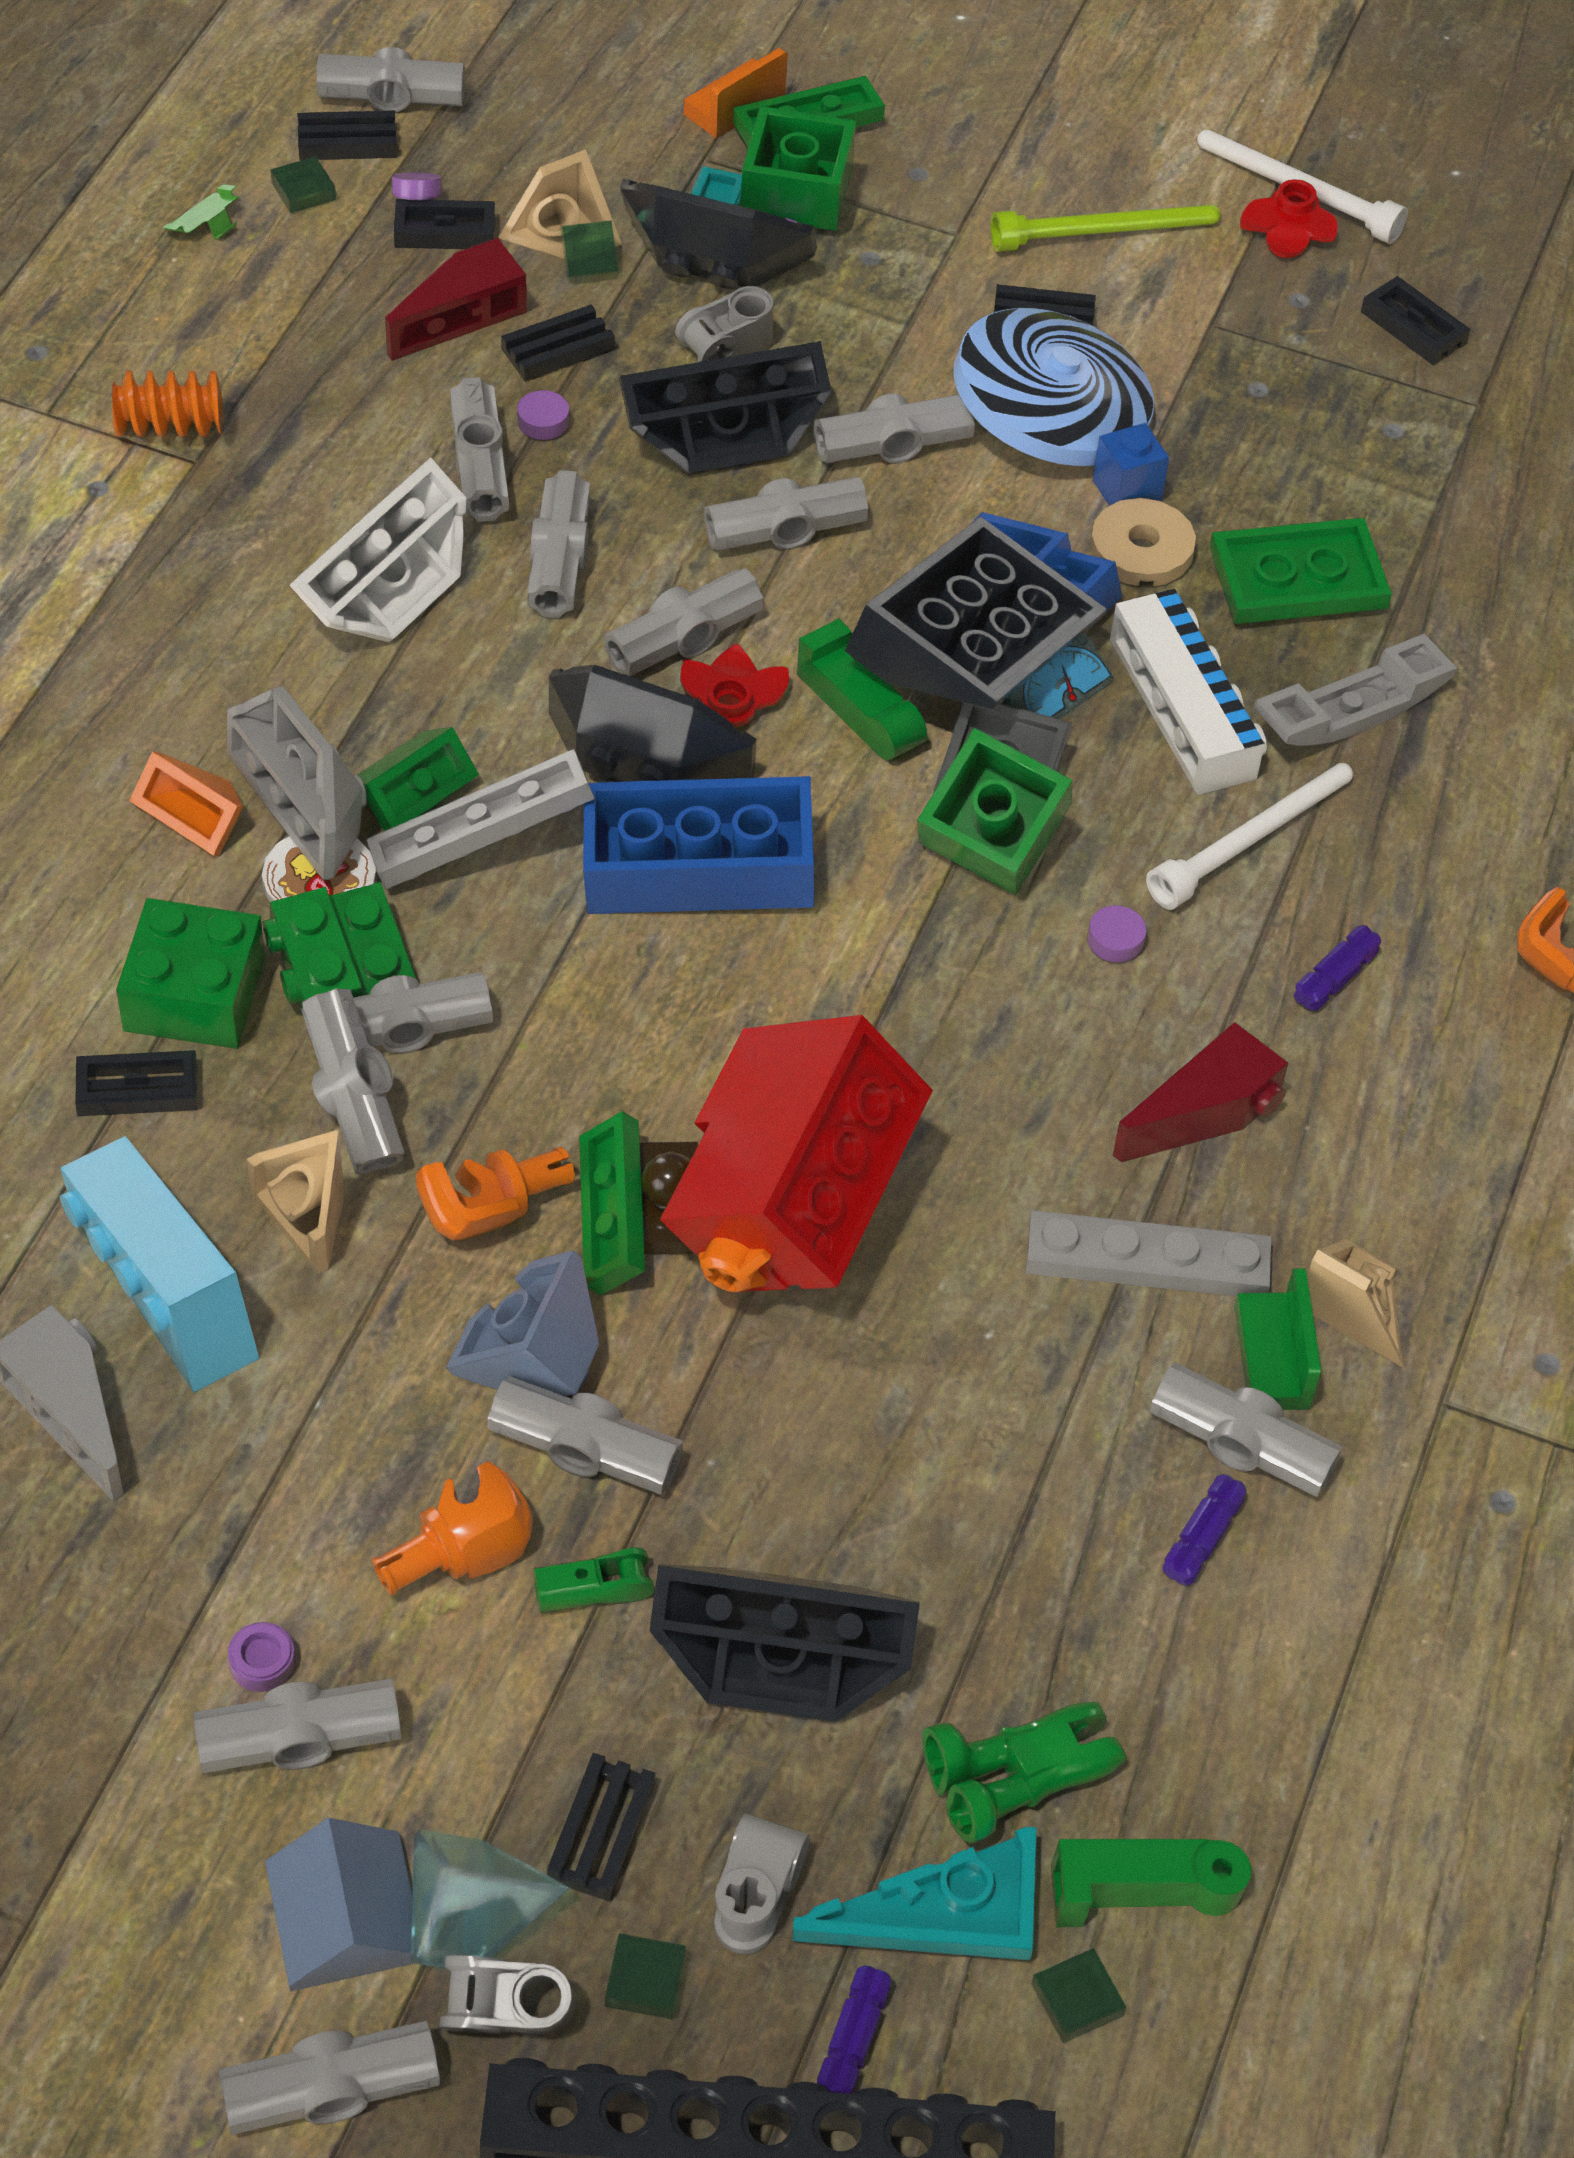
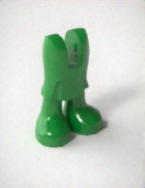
M1082 1702L1068 1705L1023 1725L1000 1727L998 1735L973 1742H966L962 1733L952 1723H938L926 1727L922 1732V1746L928 1773L938 1796L948 1794L946 1812L951 1825L958 1835L970 1844L982 1841L995 1832L997 1820L1024 1805L1034 1807L1046 1796L1057 1791L1103 1778L1125 1763L1127 1760L1125 1751L1119 1740L1115 1737H1105L1082 1745L1078 1743V1741L1096 1733L1106 1723V1715L1100 1703ZM1004 1768L1008 1776L1007 1778L987 1784L976 1781V1779Z

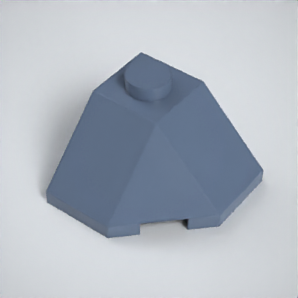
M574 1250L533 1260L514 1277L521 1286L518 1290L505 1297L496 1309L487 1302L469 1319L446 1369L454 1376L498 1390L503 1380L506 1381L511 1376L562 1396L577 1394L589 1377V1366L599 1346V1339L582 1258Z

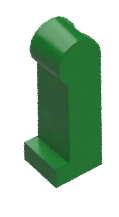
M840 618L799 638L797 676L878 756L890 761L926 742V724L915 705L910 701L903 700V697L891 684L886 683L876 674L868 671L861 663L845 652L852 636V631Z
M1059 1839L1051 1862L1056 1928L1083 1927L1090 1908L1193 1906L1194 1909L1204 1915L1216 1917L1226 1915L1237 1907L1251 1879L1252 1867L1249 1858L1240 1847L1222 1840Z

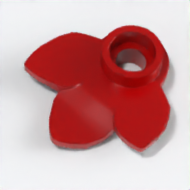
M1298 179L1283 182L1270 198H1260L1251 201L1242 212L1240 218L1241 229L1266 233V244L1269 250L1281 258H1293L1301 255L1307 249L1311 239L1319 242H1334L1338 232V223L1333 214L1319 207L1320 202L1316 189L1310 183Z
M734 644L720 654L711 666L694 660H684L680 672V682L688 695L698 699L728 719L734 727H740L752 720L756 710L772 706L783 698L788 689L789 670L784 666H773L758 671L742 646Z

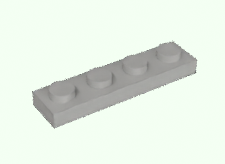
M572 749L366 840L377 873L385 889H389L402 882L413 880L421 874L455 859L468 856L472 852L503 838L516 835L524 829L556 815L569 812L595 798L577 754Z
M1031 1210L1025 1274L1237 1296L1238 1293H1268L1270 1288L1271 1236Z

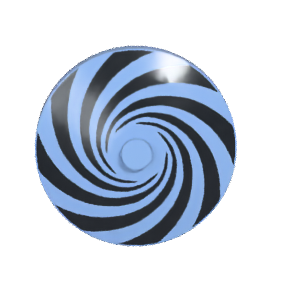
M1014 308L991 313L979 319L968 329L954 361L953 371L957 391L973 417L1001 441L1025 454L1045 461L1071 466H1094L1099 436L1142 423H1146L1149 426L1154 412V396L1151 384L1135 358L1116 340L1096 327L1058 312L1035 308Z

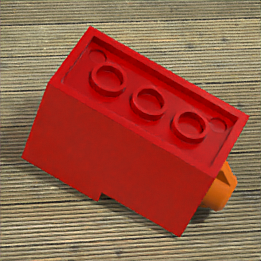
M863 1015L743 1028L694 1122L704 1135L660 1220L698 1256L700 1268L705 1278L723 1290L730 1292L787 1290L789 1285H799L802 1289L838 1288L933 1089Z

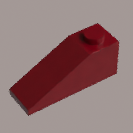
M499 238L453 253L385 316L387 355L391 361L527 313L526 274Z
M1234 1022L1119 1121L1112 1156L1120 1162H1125L1243 1130L1259 1115L1264 1118L1268 1117L1277 1109L1285 1097L1286 1090L1282 1086L1288 1062Z

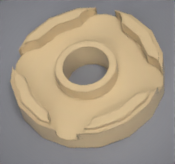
M1144 498L1120 500L1104 508L1094 520L1091 537L1092 556L1115 561L1119 581L1122 583L1139 586L1140 581H1153V586L1166 585L1181 577L1192 564L1196 535L1191 522L1178 509L1161 501ZM1144 539L1154 545L1151 547H1140L1131 541Z

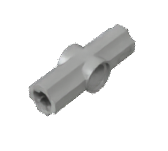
M395 47L383 48L377 51L373 57L319 53L316 80L317 95L327 98L369 100L376 109L380 111L395 110V113L404 110L409 103L463 107L464 63L413 60L409 53Z
M481 377L463 378L460 384L450 389V403L456 448V470L460 479L461 492L466 497L465 514L473 516L477 522L496 521L500 514L509 511V497L503 458L502 427L498 420L494 386L483 382Z
M886 394L873 400L866 408V411L814 420L813 433L816 451L821 463L880 454L887 462L902 463L915 457L923 446L973 437L975 422L973 415L966 408L960 395L908 403L902 395Z
M559 470L555 476L545 480L540 518H534L530 549L532 570L529 577L528 607L537 610L541 617L561 618L567 611L574 610L579 570H584L586 565L588 547V522L586 520L591 500L590 482L583 480L574 471Z
M860 477L802 488L795 480L783 478L766 484L756 497L705 506L704 521L712 551L770 540L778 548L794 549L810 541L816 531L868 521L869 508L865 487Z
M746 568L741 571L736 569L692 592H689L684 587L677 586L662 593L653 603L649 613L605 634L604 648L609 655L614 669L618 673L632 676L678 652L685 658H693L705 652L714 643L720 631L762 611L764 597L759 590L756 578Z
M481 972L419 984L418 980L410 976H392L375 984L369 995L353 998L368 1044L373 1047L383 1045L384 1049L397 1054L419 1050L428 1044L434 1034L493 1022L489 990L485 976Z
M334 989L310 997L302 1002L303 1008L301 1011L320 1069L313 1075L312 1081L317 1101L326 1112L337 1117L355 1174H369L380 1169L389 1168L404 1160L403 1155L405 1154L385 1093L389 1092L393 1083L391 1068L382 1053L368 1044L350 989Z
M1176 1362L1173 1366L1169 1367L1161 1380L1149 1410L1150 1413L1207 1441L1210 1452L1226 1466L1239 1471H1251L1258 1467L1315 1497H1318L1324 1490L1343 1449V1446L1285 1418L1281 1406L1268 1394L1247 1387L1233 1392Z
M511 1376L506 1381L503 1380L501 1382L487 1418L489 1430L547 1451L548 1457L552 1462L570 1474L580 1477H593L600 1471L661 1495L665 1490H668L683 1452L682 1440L623 1419L622 1413L614 1404L598 1395L578 1393L570 1399Z
M392 1679L322 1690L319 1685L310 1682H291L270 1690L262 1701L193 1712L202 1773L271 1761L275 1766L282 1769H305L324 1762L331 1756V1752L335 1750L402 1739Z
M427 2021L359 2037H353L351 2033L346 2031L321 2032L299 2041L293 2046L291 2053L254 2060L218 2070L231 2135L305 2118L313 2124L336 2123L361 2113L367 2107L368 2102L440 2085L435 2049Z

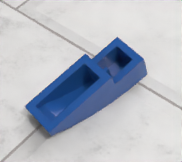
M981 512L972 521L974 522L981 516L1107 608V611L1122 597L1116 562L1072 551L1068 533Z

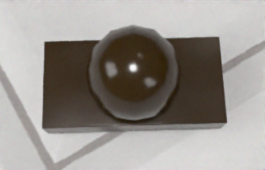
M698 1141L640 1143L644 1254L693 1253L660 1218L698 1147Z

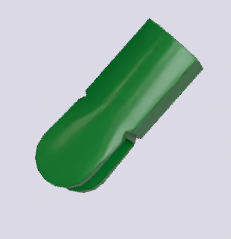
M632 1547L595 1558L533 1568L534 1587L539 1612H551L599 1603L637 1602L650 1597L654 1593L655 1587L653 1580L645 1575L644 1567L649 1562L647 1551L643 1548ZM613 1575L620 1576L619 1580L603 1582L602 1577Z

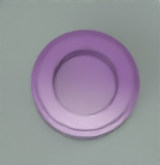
M417 172L392 175V194L396 198L407 200L439 198L442 194L441 176Z
M539 390L528 393L522 397L517 406L518 426L525 435L534 439L549 440L562 435L569 426V405L564 397L552 391Z
M1117 905L1104 907L1098 910L1090 920L1087 936L1089 947L1098 957L1106 961L1126 962L1132 960L1143 949L1146 925L1143 918L1130 908Z
M258 1622L247 1625L234 1635L229 1644L228 1659L231 1674L238 1684L248 1690L257 1692L270 1691L283 1685L294 1671L295 1652L293 1641L290 1635L276 1624Z

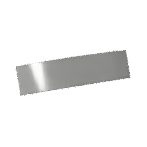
M1424 633L1384 649L1378 665L1311 692H1307L1299 683L1257 699L1254 708L1286 744L1310 746L1330 743L1362 733L1408 710L1454 677L1457 667Z

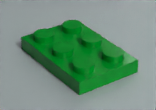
M1365 518L1212 532L1210 550L1234 624L1388 609L1392 593Z

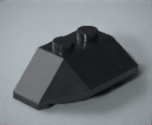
M626 179L622 180L620 190L627 213L657 265L674 276L689 277L692 274L708 278L715 285L726 289H736L738 286L758 287L815 256L817 244L814 226L791 222L783 217L657 185L637 183Z
M821 341L621 375L619 377L630 430L686 475L787 458L832 392Z
M598 665L577 666L567 670L561 668L553 669L549 675V715L567 751L574 749L584 772L596 778L608 779L613 782L753 778L755 775L757 739L746 731L739 732L728 719L698 699Z
M659 1564L649 1631L658 1643L663 1646L706 1703L837 1722L911 1669L920 1602L851 1585L733 1568Z

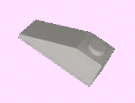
M51 1304L0 1340V1383L104 1493L115 1502L124 1493L92 1354L96 1345L89 1331L79 1320L73 1318L68 1322Z

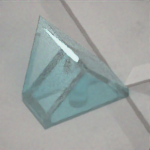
M419 1829L414 1834L410 1963L444 1968L446 1956L463 1955L492 1958L567 1892L570 1887L483 1840Z

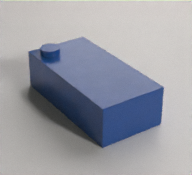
M811 776L589 783L595 799L584 803L583 874L587 914L814 907Z

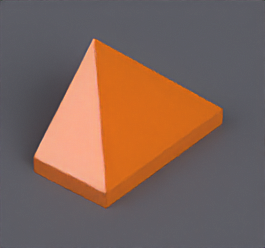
M153 751L129 800L213 856H220L243 808L231 781L160 752Z

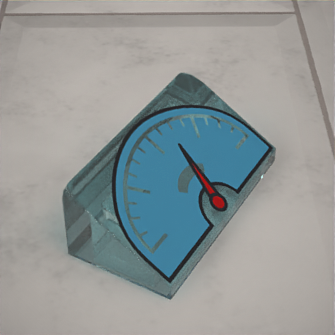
M1083 633L1001 703L1060 719L1111 684L1114 676L1087 634Z

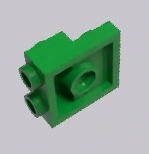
M381 882L329 896L326 887L270 902V919L262 921V926L270 953L276 954L280 952L286 970L280 971V979L289 1005L298 1003L301 1010L303 1008L302 1002L316 994L326 993L334 989H350L354 998L369 995L375 984L392 976L405 975L415 978Z

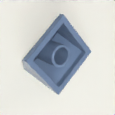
M328 1817L265 1860L290 1992L426 1961L399 1831Z

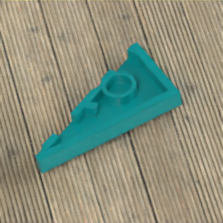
M1024 1827L1016 1830L1012 1839L975 1852L974 1847L953 1854L948 1861L942 1864L933 1865L928 1863L878 1882L877 1890L840 1903L839 1899L836 1898L814 1906L808 1914L802 1917H794L792 1941L1030 1960L1033 1951L1036 1827Z

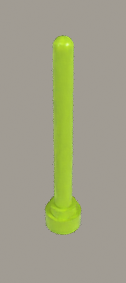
M1200 205L1026 219L1025 215H1017L1014 210L998 211L992 213L990 234L992 245L996 252L1016 251L1019 245H1025L1028 239L1212 225L1220 220L1221 211L1215 205Z

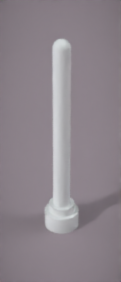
M1204 130L1198 135L1197 142L1201 148L1282 184L1287 180L1298 179L1310 183L1316 189L1320 202L1364 221L1365 227L1371 230L1372 237L1383 242L1393 244L1400 236L1406 224L1408 208L1391 200H1387L1384 203L1376 201L1373 204L1211 130Z
M1338 763L1187 861L1182 859L1164 861L1150 870L1146 876V883L1151 896L1159 905L1168 910H1173L1193 896L1194 889L1198 886L1200 878L1349 783L1353 777L1352 768L1346 763Z

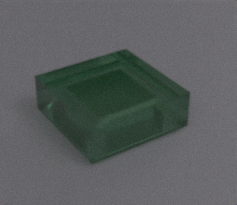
M316 156L270 170L271 183L290 213L336 200L335 185Z
M612 220L567 225L560 228L567 278L616 273L618 271Z
M619 1933L605 1995V2007L673 2019L686 1956V1946Z
M1094 1948L1033 1975L1031 1985L1063 2044L1124 2016L1126 2006Z

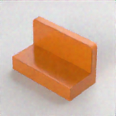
M777 48L757 61L752 58L685 98L683 115L717 139L735 128L733 124L734 107L785 95L788 54L781 48Z

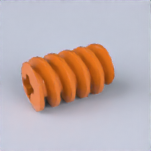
M126 370L121 385H116L113 382L112 413L115 435L124 437L129 422H131L136 436L145 437L150 422H152L157 436L166 437L171 422H173L178 436L187 437L192 422H194L199 436L208 437L212 424L215 422L221 436L223 426L222 390L216 371H210L205 386H200L195 371H189L184 385H179L174 371H168L164 384L158 385L153 371L147 370L143 384L137 385L132 371Z

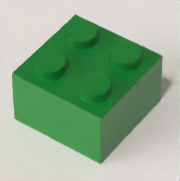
M760 106L742 168L740 206L812 225L815 229L837 231L853 169L856 121Z
M974 728L917 819L919 843L1017 895L1072 805V779Z
M146 898L116 988L123 1031L238 1049L265 960L261 915Z

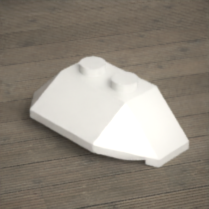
M430 457L304 570L289 586L326 627L385 642L392 641L460 577L463 549V515L466 511V497Z

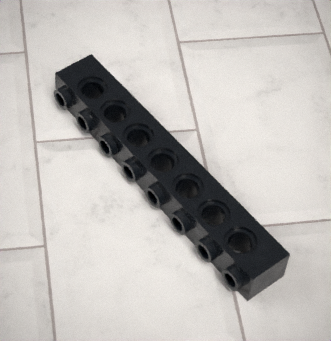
M513 2058L508 2060L506 2065L489 2063L480 2138V2158H969L965 2154L963 2147L971 2142L988 2144L995 2150L998 2158H1054L1056 2111L1038 2110L1036 2104L1017 2099L1004 2100L996 2106L968 2104L966 2098L946 2093L934 2094L926 2100L898 2098L894 2091L884 2088H864L857 2091L856 2094L828 2092L825 2086L814 2082H794L787 2085L786 2088L758 2086L755 2080L743 2076H724L718 2078L716 2082L688 2080L686 2075L673 2070H654L648 2072L646 2076L618 2074L614 2068L602 2064H584L578 2066L576 2070L548 2068L544 2062L536 2059ZM553 2106L565 2107L575 2115L571 2122L560 2127L548 2126L538 2118L545 2109ZM632 2112L639 2115L645 2121V2125L635 2132L623 2133L614 2129L609 2124V2121L619 2113ZM702 2118L709 2121L716 2131L709 2137L694 2139L685 2135L679 2127L689 2119ZM772 2124L782 2129L787 2137L778 2144L765 2145L755 2140L750 2132L759 2125ZM831 2130H842L852 2135L857 2145L846 2151H836L826 2146L821 2137ZM901 2136H913L921 2140L928 2151L921 2156L907 2157L900 2154L894 2148L892 2142Z

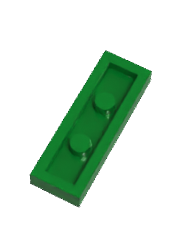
M865 75L734 107L733 124L747 147H749L760 106L856 121V127L883 121L885 104Z
M623 1111L579 1136L583 1267L588 1289L599 1295H603L645 1272L639 1120Z

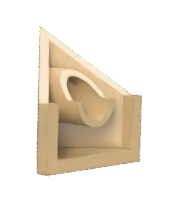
M586 149L539 167L500 233L499 239L573 262H580L622 245Z
M339 1129L262 1151L247 1158L251 1194L318 1275L329 1268L345 1199Z
M1348 1239L1318 1249L1312 1259L1307 1275L1313 1316L1404 1368L1393 1278L1398 1268Z

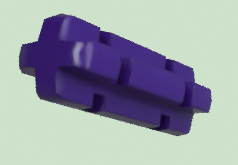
M1367 925L1357 926L1346 936L1347 941L1340 942L1313 967L1315 972L1307 973L1296 983V991L1293 994L1296 1002L1303 1004L1308 1011H1315L1322 1007L1329 1000L1327 994H1335L1362 968L1360 963H1368L1379 952V945L1382 940L1378 933L1372 932Z
M1221 1474L1215 1478L1207 1491V1497L1201 1500L1179 1535L1180 1540L1174 1543L1165 1557L1163 1565L1164 1574L1181 1585L1186 1586L1194 1582L1202 1569L1203 1561L1209 1558L1229 1526L1230 1518L1236 1515L1244 1502L1246 1494L1245 1485L1227 1474Z
M866 1965L860 1966L856 1970L850 1986V1998L845 2000L828 2047V2057L824 2058L817 2077V2083L825 2086L828 2092L853 2094L859 2078L860 2070L858 2068L863 2067L880 2019V2009L884 2008L891 1989V1976L885 1971Z

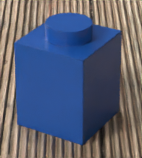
M1146 423L1099 436L1092 481L1109 506L1120 500L1135 498L1162 502L1169 456Z

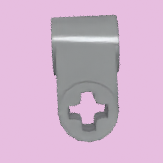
M756 286L738 288L727 296L686 312L676 325V339L684 347H690L696 353L698 362L766 351L773 343V299L770 293Z
M747 1813L743 1814L735 1831L727 1863L715 1893L717 1911L714 1920V1930L716 1938L724 1948L733 1953L747 1955L756 1953L769 1944L788 1895L793 1891L799 1879L809 1846L810 1834ZM744 1908H748L746 1914H742Z
M453 1955L445 1957L444 1968L451 1973L447 2014L439 2018V2029L476 2034H499L501 2032L550 2034L565 2027L573 2016L576 2005L574 1991L565 1975L553 1966L507 1962L502 1959L480 1956ZM475 1980L474 2003L472 2010H470L472 1985ZM541 1981H549L556 1984L561 1990V2001L553 2014L548 2017L536 2018L526 2013L524 1997L530 1986Z

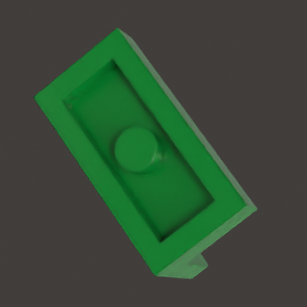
M447 727L419 733L357 775L363 782L366 791V801L383 831H386L418 817L476 778L479 773L454 728Z
M1293 1268L1286 1292L1238 1293L1234 1308L1245 1387L1254 1388L1268 1394L1281 1406L1282 1410H1310L1321 1375V1364L1306 1268Z

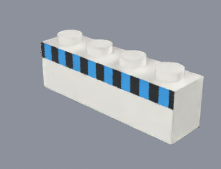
M1175 589L1116 603L1110 641L1196 794L1200 795L1256 780L1262 755L1266 753L1267 749L1264 732L1259 724H1253L1244 708L1239 688L1235 684H1230L1222 671L1216 649L1211 645L1208 646L1199 631L1194 611L1189 607H1185Z

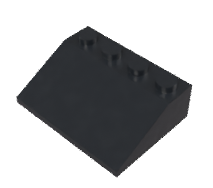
M980 516L865 605L845 652L861 663L868 671L876 674L888 684L994 709L1103 618L1107 608Z

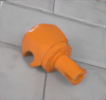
M1556 887L1546 893L1522 920L1517 931V951L1523 960L1565 992L1569 990L1574 994V948L1565 947L1560 940V927L1570 904L1567 900L1566 892L1562 888Z
M563 1147L555 1148L553 1151L520 1162H516L509 1152L501 1149L487 1155L485 1167L471 1159H466L460 1165L455 1177L462 1186L468 1189L471 1194L470 1198L454 1189L442 1161L425 1165L417 1171L416 1188L428 1218L435 1229L441 1235L451 1240L462 1241L512 1224L516 1219L524 1217L528 1210V1196L561 1185L571 1184L575 1180V1173L572 1163L564 1166L561 1165V1161L567 1160L570 1157Z
M490 1461L477 1467L480 1481L479 1493L473 1502L467 1504L459 1503L453 1480L448 1479L444 1484L437 1510L432 1506L419 1513L422 1524L420 1527L421 1534L386 1554L371 1560L381 1584L385 1586L390 1596L437 1568H440L443 1572L447 1571L455 1580L465 1574L469 1579L501 1569L524 1555L531 1537L533 1516L524 1496L506 1472Z

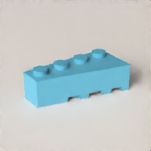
M126 1136L60 1167L67 1189L66 1193L60 1195V1201L67 1217L75 1228L83 1225L95 1254L101 1262L107 1261L122 1289L132 1299L193 1393L260 1359L235 1270Z

